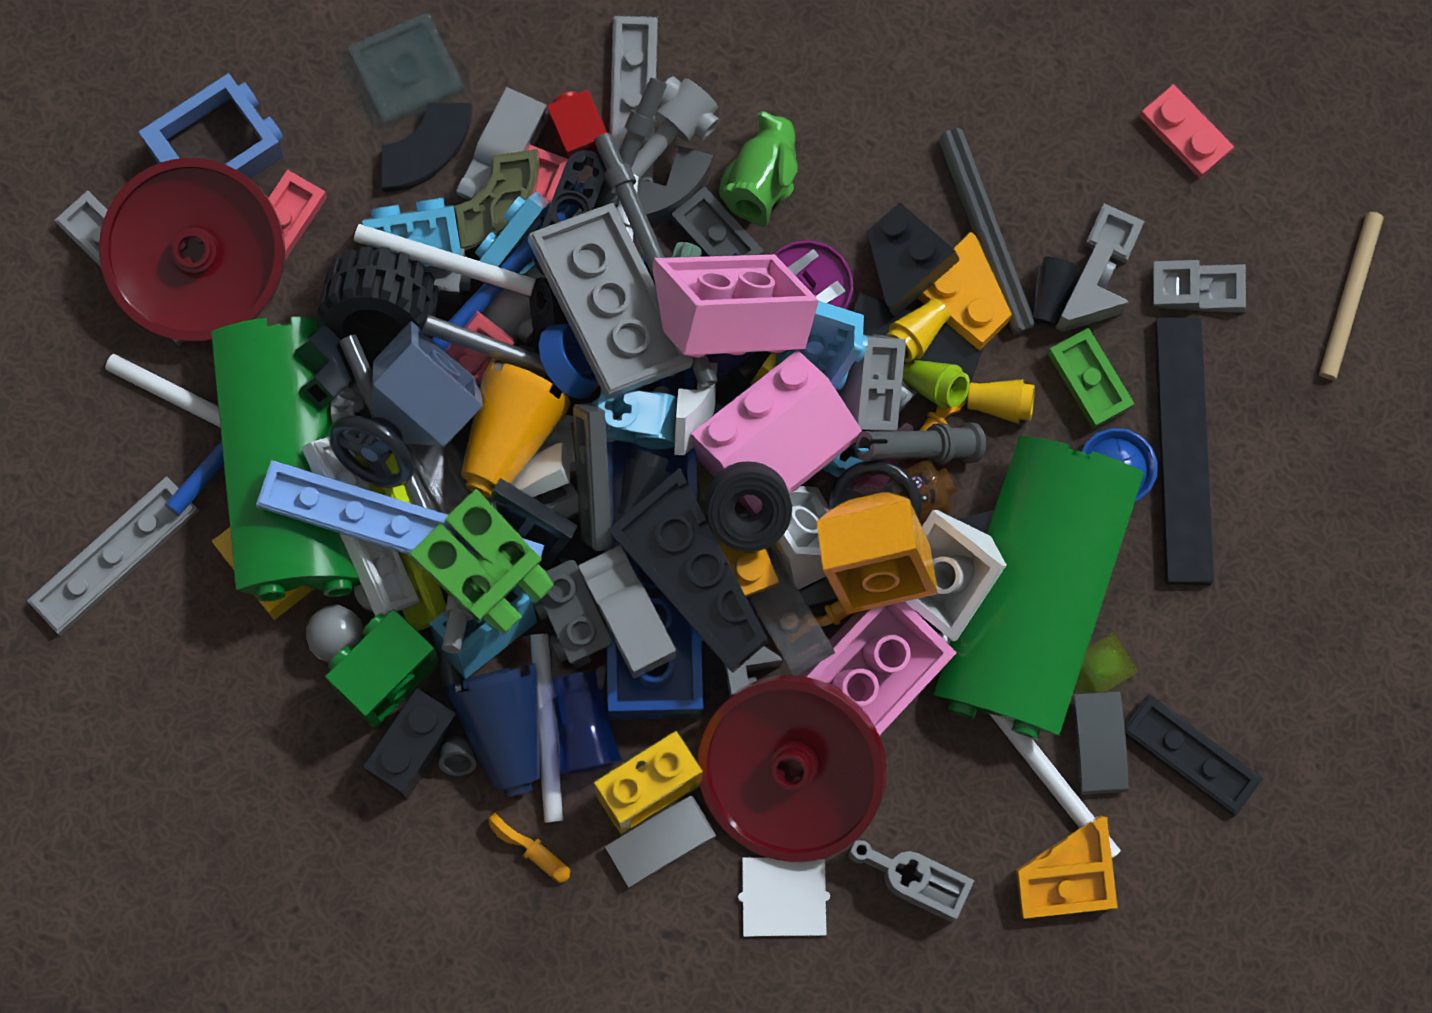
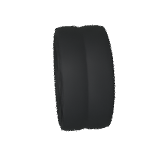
M743 461L729 465L714 477L706 493L705 508L709 526L714 535L723 544L732 549L743 552H755L766 549L775 544L784 535L791 522L792 502L787 485L774 469L765 464ZM745 495L758 497L762 502L761 511L751 518H745L737 514L735 505L741 497Z

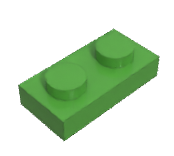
M1089 328L1049 349L1048 356L1093 430L1133 408L1135 405Z

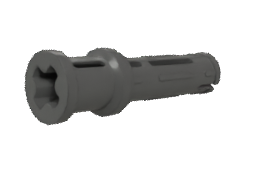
M974 422L964 423L960 427L951 428L947 424L937 423L933 424L926 431H863L857 436L855 448H870V451H860L857 453V456L862 461L928 458L929 461L935 464H946L952 459H961L965 463H976L982 459L985 453L986 437L980 425Z

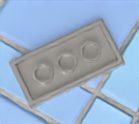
M614 203L529 233L528 242L607 400L692 366V357L683 355L663 332L656 286Z

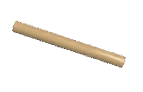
M1367 212L1319 372L1320 377L1335 381L1338 376L1384 217L1379 213Z

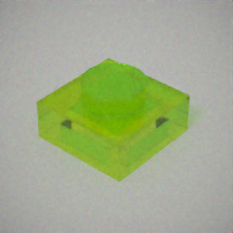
M1114 633L1087 648L1080 670L1094 693L1107 692L1139 672Z

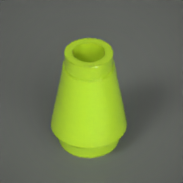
M915 359L904 364L902 381L940 408L957 407L967 397L970 379L960 366Z

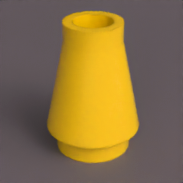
M931 298L925 305L890 324L889 332L885 336L906 339L904 362L920 359L943 324L950 318L949 310L941 301Z
M1024 379L970 383L968 409L977 410L1019 424L1020 420L1031 421L1035 385L1024 384Z

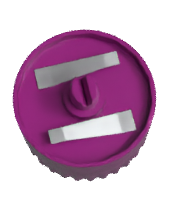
M804 240L785 245L774 253L819 301L846 310L849 309L853 291V278L847 262L835 249L821 242Z

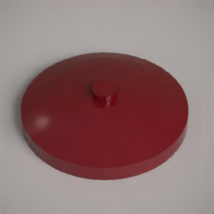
M179 158L164 161L145 169L128 181L118 192L103 220L99 240V258L104 280L110 293L131 319L149 331L163 337L183 341L212 340L211 331L230 324L253 320L266 308L277 291L282 278L285 264V239L282 225L274 206L265 193L251 179L236 169L217 161L202 158Z
M797 675L772 676L752 682L736 691L720 706L709 721L702 736L698 752V765L702 770L700 788L715 820L734 840L744 847L762 856L780 861H815L832 856L850 846L869 827L881 805L886 788L887 762L885 750L879 733L869 716L852 698L841 690L810 677Z

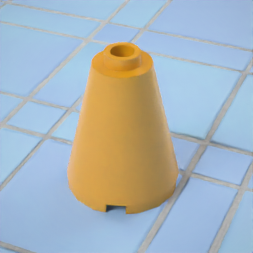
M489 363L483 373L480 385L483 406L473 416L461 471L462 477L467 480L466 488L472 492L477 489L485 498H491V493L500 478L511 484L567 415L571 406L568 396L562 392L560 399L556 398L549 392L552 383L528 370L504 363L501 370L496 371L495 364Z

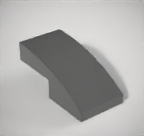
M1120 692L1074 694L1072 707L1077 737L1076 760L1081 795L1127 792L1129 789L1127 749Z

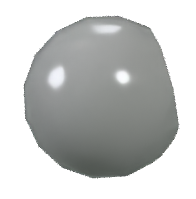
M329 605L319 609L310 617L306 626V639L309 649L318 659L330 663L342 649L349 647L352 650L364 638L362 634L364 628L361 619L350 609L340 605Z

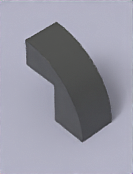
M678 146L666 186L642 179L638 180L637 195L651 227L671 220V213L706 186L713 170L712 154Z

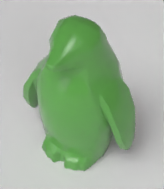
M762 111L758 113L759 133L743 145L739 155L727 166L720 181L719 194L732 213L760 227H766L774 203L785 200L794 189L792 182L798 171V163L795 150L796 134L792 122L781 116H773Z

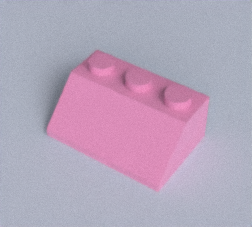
M775 254L654 258L652 267L663 332L683 355L690 357H703L705 354L716 353L743 355L746 352L755 351L783 353L785 350L806 348L819 300Z
M796 350L694 430L691 435L698 462L713 477L727 466L737 462H759L774 469L783 478L789 494H791L855 443L857 436L863 431L830 380L799 350ZM745 495L738 500L753 516H756L761 511L762 502L756 496Z
M905 601L854 613L802 668L797 676L823 681L844 692L865 711L880 736L950 661L956 652Z

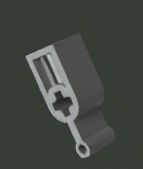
M506 87L480 137L474 158L465 176L459 183L456 191L458 196L471 200L484 188L491 174L492 155L526 151L529 145H535L548 120L546 104Z
M621 545L578 566L633 679L676 658V649Z
M855 841L848 854L853 863H866L885 872V884L889 891L897 897L952 923L957 920L974 883L973 879L911 851L902 852L893 859H890L872 850L867 842ZM856 850H862L864 855H859ZM907 864H911L915 867L913 875L919 878V882L912 881L906 887L900 884L901 875L895 870L896 868L903 869Z

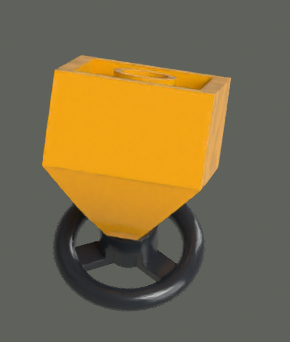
M882 460L863 461L846 469L838 477L832 488L829 501L830 511L816 521L823 571L846 615L938 594L930 544L919 522L922 510L921 495L912 477L899 466ZM867 474H882L892 478L880 491H869L862 494L848 489L852 482ZM902 490H904L907 498L899 496L898 494Z

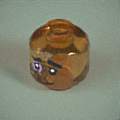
M923 460L904 469L916 483L921 495L922 510L919 520L921 526H923L932 510H938L946 515L951 512L952 501L950 495L957 493V489L946 467L938 471L931 461ZM902 490L898 494L899 496L907 498L904 490Z

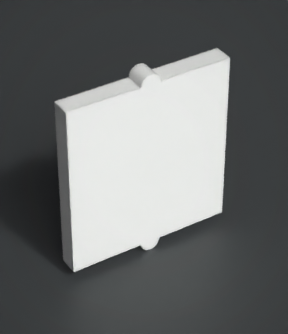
M742 858L743 892L739 894L738 899L743 902V937L826 936V901L830 899V894L825 891V858L808 862H786L771 858Z

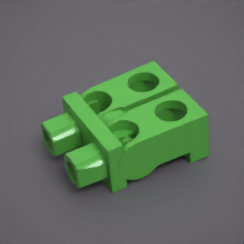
M477 489L445 518V526L476 554L475 557L441 523L409 553V559L439 584L478 624L484 620L490 627L502 635H505L522 618V615L505 599L517 586L535 604L554 586L545 570L539 565L542 558L529 547Z

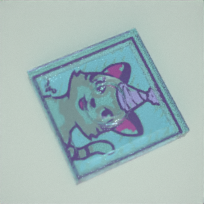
M428 12L348 46V51L384 126L426 109L427 103H439L465 92V87Z

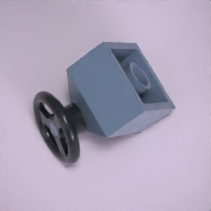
M410 321L373 361L372 419L359 416L339 418L331 425L328 433L330 447L340 463L360 479L380 487L394 488L402 486L411 479L414 472L412 456L404 443L444 447L483 406L480 381ZM355 430L361 431V434L356 438L345 432ZM349 450L359 454L363 460L370 464L371 468L357 460ZM392 453L396 456L400 466L399 471L393 474L386 464Z

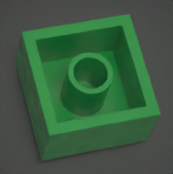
M394 609L386 617L382 613L374 617L362 631L365 637L352 650L349 647L342 649L329 663L328 668L331 671L325 676L334 690L374 729L440 663L434 647Z

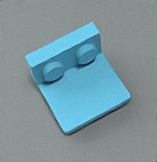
M443 198L416 202L417 211L400 213L399 205L374 208L371 210L372 218L362 221L364 226L462 256L454 205L445 206Z

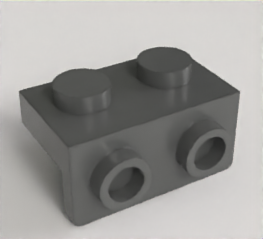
M569 560L546 571L554 586L536 604L533 602L541 620L549 617L556 634L549 638L560 662L569 660L570 664L575 669H578L592 662L590 655L611 646L612 639L576 562Z

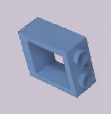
M229 73L138 131L146 148L157 163L179 159L167 140L231 99L261 141L225 165L236 169L251 179L284 157L279 144L280 141L284 140L281 131L270 116L264 120L255 110L259 106V102L245 82L238 86Z

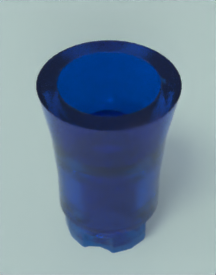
M595 671L580 672L552 679L551 687L555 698H552L551 702L558 741L559 775L574 774L622 763L623 759L615 742L606 712L602 689H597L598 683Z

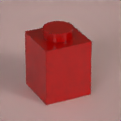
M587 89L580 93L569 91L557 96L551 104L547 105L549 124L564 158L569 159L574 153L583 150L593 151L600 155L594 140L598 136L607 133L589 90Z

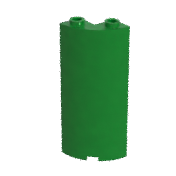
M290 317V324L288 325L275 324L267 326V318H260L230 324L211 331L236 590L255 595L257 600L264 602L280 600L285 597V592L301 586L324 591L325 596L340 597L350 594L353 587L361 585L356 569L339 533L257 508L256 505L271 460L312 473L302 447L310 442L328 437L330 427L333 424L331 402L319 409L300 389L314 373V370L295 350L317 329L318 322L315 318Z
M1019 436L987 531V535L992 537L1005 561L1006 567L958 640H951L950 646L956 654L942 668L933 696L950 702L949 711L971 719H975L977 712L996 715L1012 722L1011 730L1013 732L1034 739H1038L1040 732L1060 735L1144 471L1091 451L1089 455L1081 451L1072 450L1069 448V444L1037 437Z

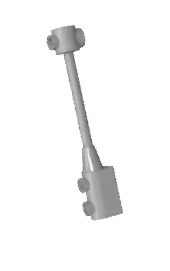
M673 76L664 82L667 84V87L655 113L663 125L638 152L631 168L633 174L637 175L639 179L676 136L686 142H690L695 135L701 140H705L717 127L720 121L714 115L719 108L717 103L693 81L684 78L680 82ZM535 265L523 274L535 279L545 277ZM504 289L481 313L510 335L514 340L513 345L518 339L526 345L534 339L530 302L527 295Z

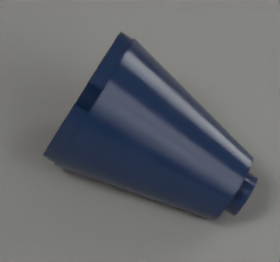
M536 663L524 664L525 674H520L519 669L513 670L512 667L463 679L461 680L463 689L458 691L453 683L444 686L446 696L454 712L457 714L494 790L504 789L506 797L533 790L531 782L540 779L538 671Z

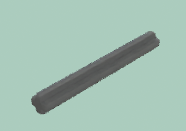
M954 128L941 134L939 142L972 231L977 237L1012 314L1007 323L1010 332L1013 335L1028 332L1033 329L1035 321L963 130Z

